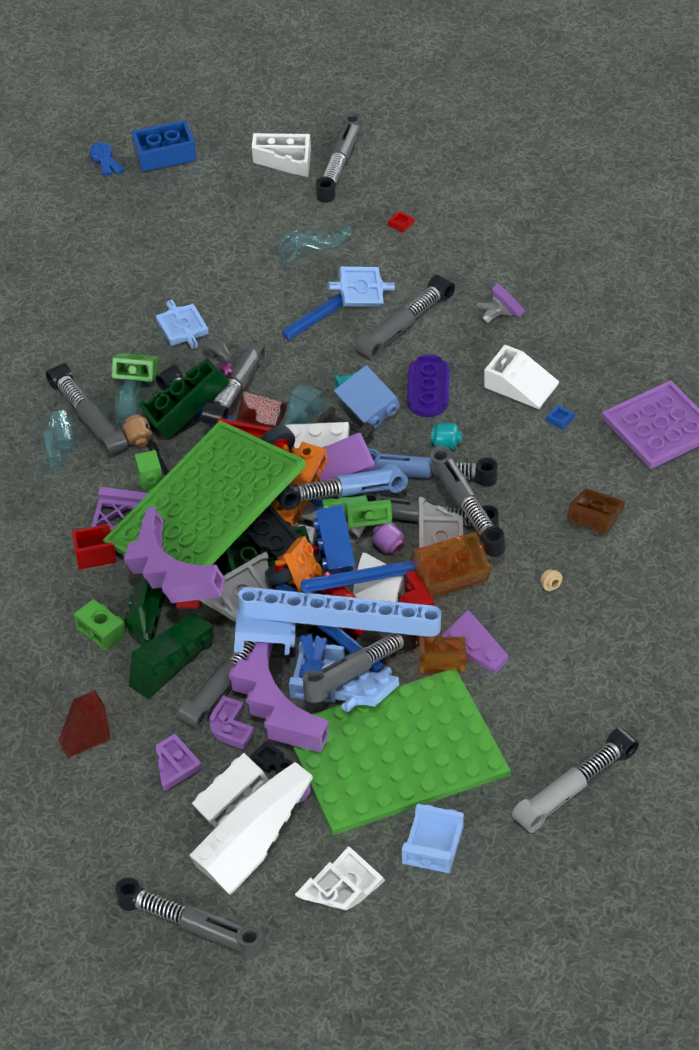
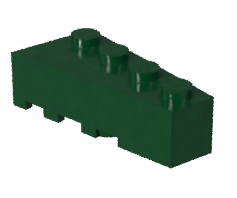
M207 358L187 371L185 377L180 380L175 379L169 383L170 387L162 392L158 390L152 394L153 398L147 402L141 401L138 403V406L153 425L170 440L206 403H209L223 390L230 381Z
M192 613L133 651L131 655L129 687L149 700L212 643L214 625L197 614Z

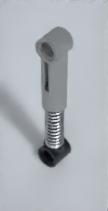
M622 727L614 729L608 736L606 745L581 763V765H578L576 768H570L530 800L524 799L518 803L512 812V818L528 832H535L542 826L549 815L587 787V782L598 775L599 772H602V770L617 759L623 758L627 760L634 755L639 747V741Z

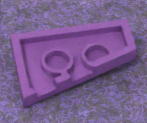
M469 610L440 637V642L494 675L508 662V654Z

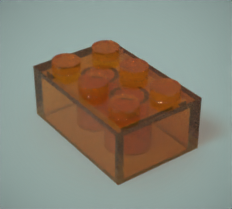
M477 532L414 549L410 558L413 564H415L416 575L431 597L488 581L492 572Z

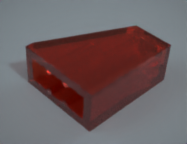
M96 690L77 697L72 702L58 739L67 758H71L111 740L105 705Z

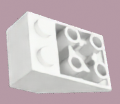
M507 345L502 347L484 370V388L537 409L541 408L559 384L557 379L527 354Z

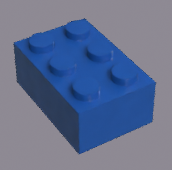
M186 120L131 131L133 150L141 172L196 161L195 142Z
M337 505L317 509V518H313L320 559L323 565V573L325 574L328 571L332 575L356 570L343 506Z

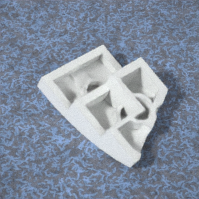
M362 553L357 570L387 564L367 553ZM405 575L354 584L353 594L361 599L398 602V596L403 595Z
M348 846L333 864L329 862L314 879L310 878L295 895L300 899L348 910L377 889L385 879Z

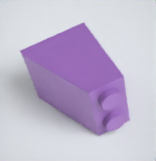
M356 433L324 447L328 455V461L318 482L333 480L335 476L374 470L375 463L361 433Z

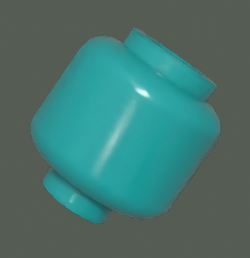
M440 422L437 423L436 427H432L431 444H434L435 447L446 446L450 450H455L457 444L462 443V431H458L456 424Z

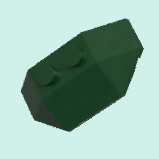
M144 576L135 586L134 594L129 597L130 609L129 612L125 613L124 617L125 625H128L129 635L140 646L155 638L166 595L163 593L162 587L152 588Z

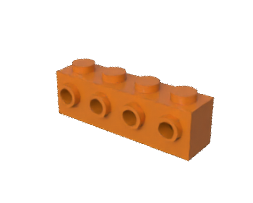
M302 441L299 448H296L293 454L304 459L307 466L290 482L291 484L301 485L318 482L328 461L325 448ZM276 499L270 505L291 527H296L308 501H301L292 510L284 509Z

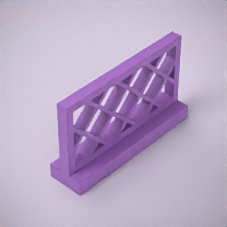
M100 487L98 493L99 501L91 527L106 523L110 525L112 531L118 524L112 526L108 520L117 515L123 520L125 517L122 512L127 509H134L148 493ZM103 506L113 507L115 510L106 516L102 513Z

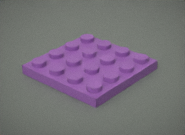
M671 380L602 412V419L649 469H653L699 447V408Z

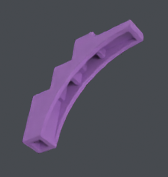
M155 507L147 508L142 520L140 533L137 536V542L129 543L124 555L125 564L132 573H143L144 578L152 588L162 587L163 593L166 594L171 603L221 597L225 578L216 565L187 564L173 559L166 554L162 544L164 520Z
M255 642L254 649L248 653L246 660L239 659L236 666L230 670L229 680L232 683V690L248 694L246 702L249 704L250 715L266 718L264 727L267 729L268 739L321 753L329 736L328 720L311 715L297 707L283 695L269 671V657L274 643Z

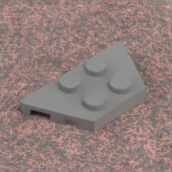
M423 497L418 499L419 578L459 563L464 558L463 517L454 512H448L446 508L439 505L436 507L426 502V499Z
M267 552L224 575L225 582L221 597L200 599L199 601L236 622L237 610H239L238 593L241 589L253 587L273 590V587L265 577V571L268 569Z

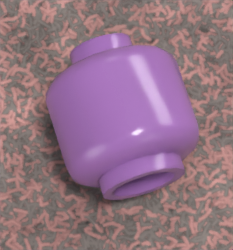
M393 523L378 524L373 529L372 543L383 554L394 555L404 546V534Z

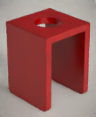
M109 524L72 531L79 570L117 563L114 543H104L103 541L111 532Z

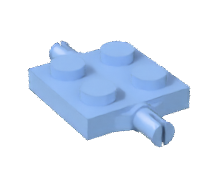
M340 267L338 270L339 282L329 281L327 285L328 290H340L343 306L354 307L382 306L384 304L383 290H395L394 282L386 283L382 281L379 267Z
M168 300L166 306L169 310L156 315V321L170 346L187 341L192 349H194V346L197 348L199 344L195 338L208 335L209 333L194 304L176 307L173 300H170V302Z
M384 667L378 673L367 670L335 690V698L346 701L342 704V709L345 712H349L357 705L375 707L399 686V679L397 676H391L392 670L389 667Z

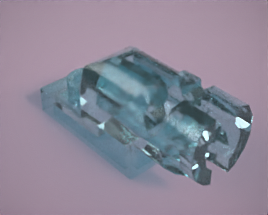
M64 410L51 413L48 417L49 428L42 429L51 472L60 470L59 462H62L61 455L71 453L74 448L75 439L68 414Z

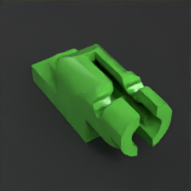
M364 495L321 500L323 508L337 505L343 506L348 528L392 523L390 499L368 502Z

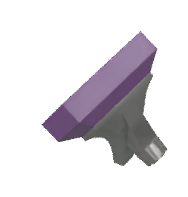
M498 283L492 288L494 297L491 303H477L479 309L487 310L482 316L483 320L487 323L501 314L521 316L525 312L512 295Z

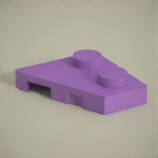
M176 734L156 745L162 790L164 792L202 769V763Z

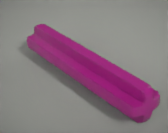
M229 363L215 364L225 376L233 372Z

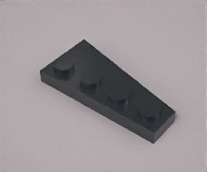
M271 505L242 533L243 536L276 558L283 556L295 540L300 537ZM313 551L316 563L321 565L322 560Z

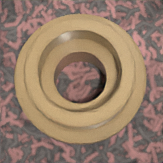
M547 570L541 576L542 587L546 591L557 589L562 582V575L557 570Z

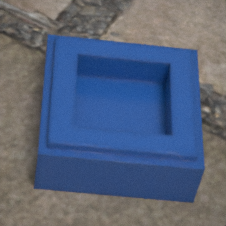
M557 405L546 416V422L563 430L575 418V413Z

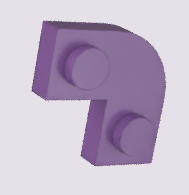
M223 695L210 716L211 732L219 741L244 750L254 735V727L237 721L244 710V703Z

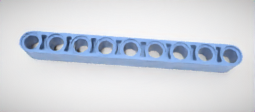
M253 587L243 588L238 593L239 613L246 618L429 637L436 636L441 631V610L430 605Z

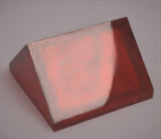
M244 391L236 421L274 428L280 425L292 403L259 393Z

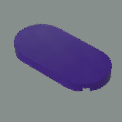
M423 355L418 357L415 362L413 360L409 365L407 405L412 413L418 416L435 417L442 414L449 405L450 366L441 357Z

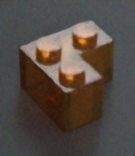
M441 631L438 635L431 637L417 635L420 674L441 673L447 670L466 672L467 653L465 637H442Z

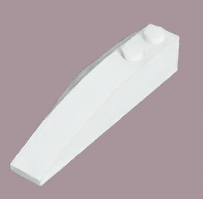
M294 762L261 786L232 811L189 855L196 868L231 895L264 861L268 854L267 850L272 842L276 841L280 828L284 822L288 821L292 808L301 799L313 776Z

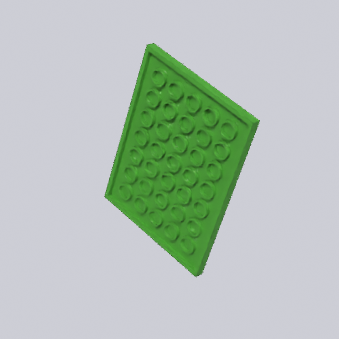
M219 421L103 541L104 543L113 542L115 551L125 555L129 543L137 542V536L140 533L146 509L155 507L164 520L162 544L165 553L173 559L187 564L212 565L307 464L304 459L223 421Z
M456 668L398 686L375 707L357 705L349 712H345L342 709V705L311 714L328 720L329 736L321 753L291 745L300 766L313 776L310 787L332 835L416 808V804L425 805L511 776L508 764Z

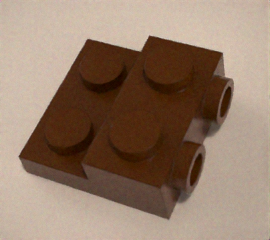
M585 488L570 503L567 520L576 525L588 526L596 532L608 533L615 525L616 517L624 510L625 501Z

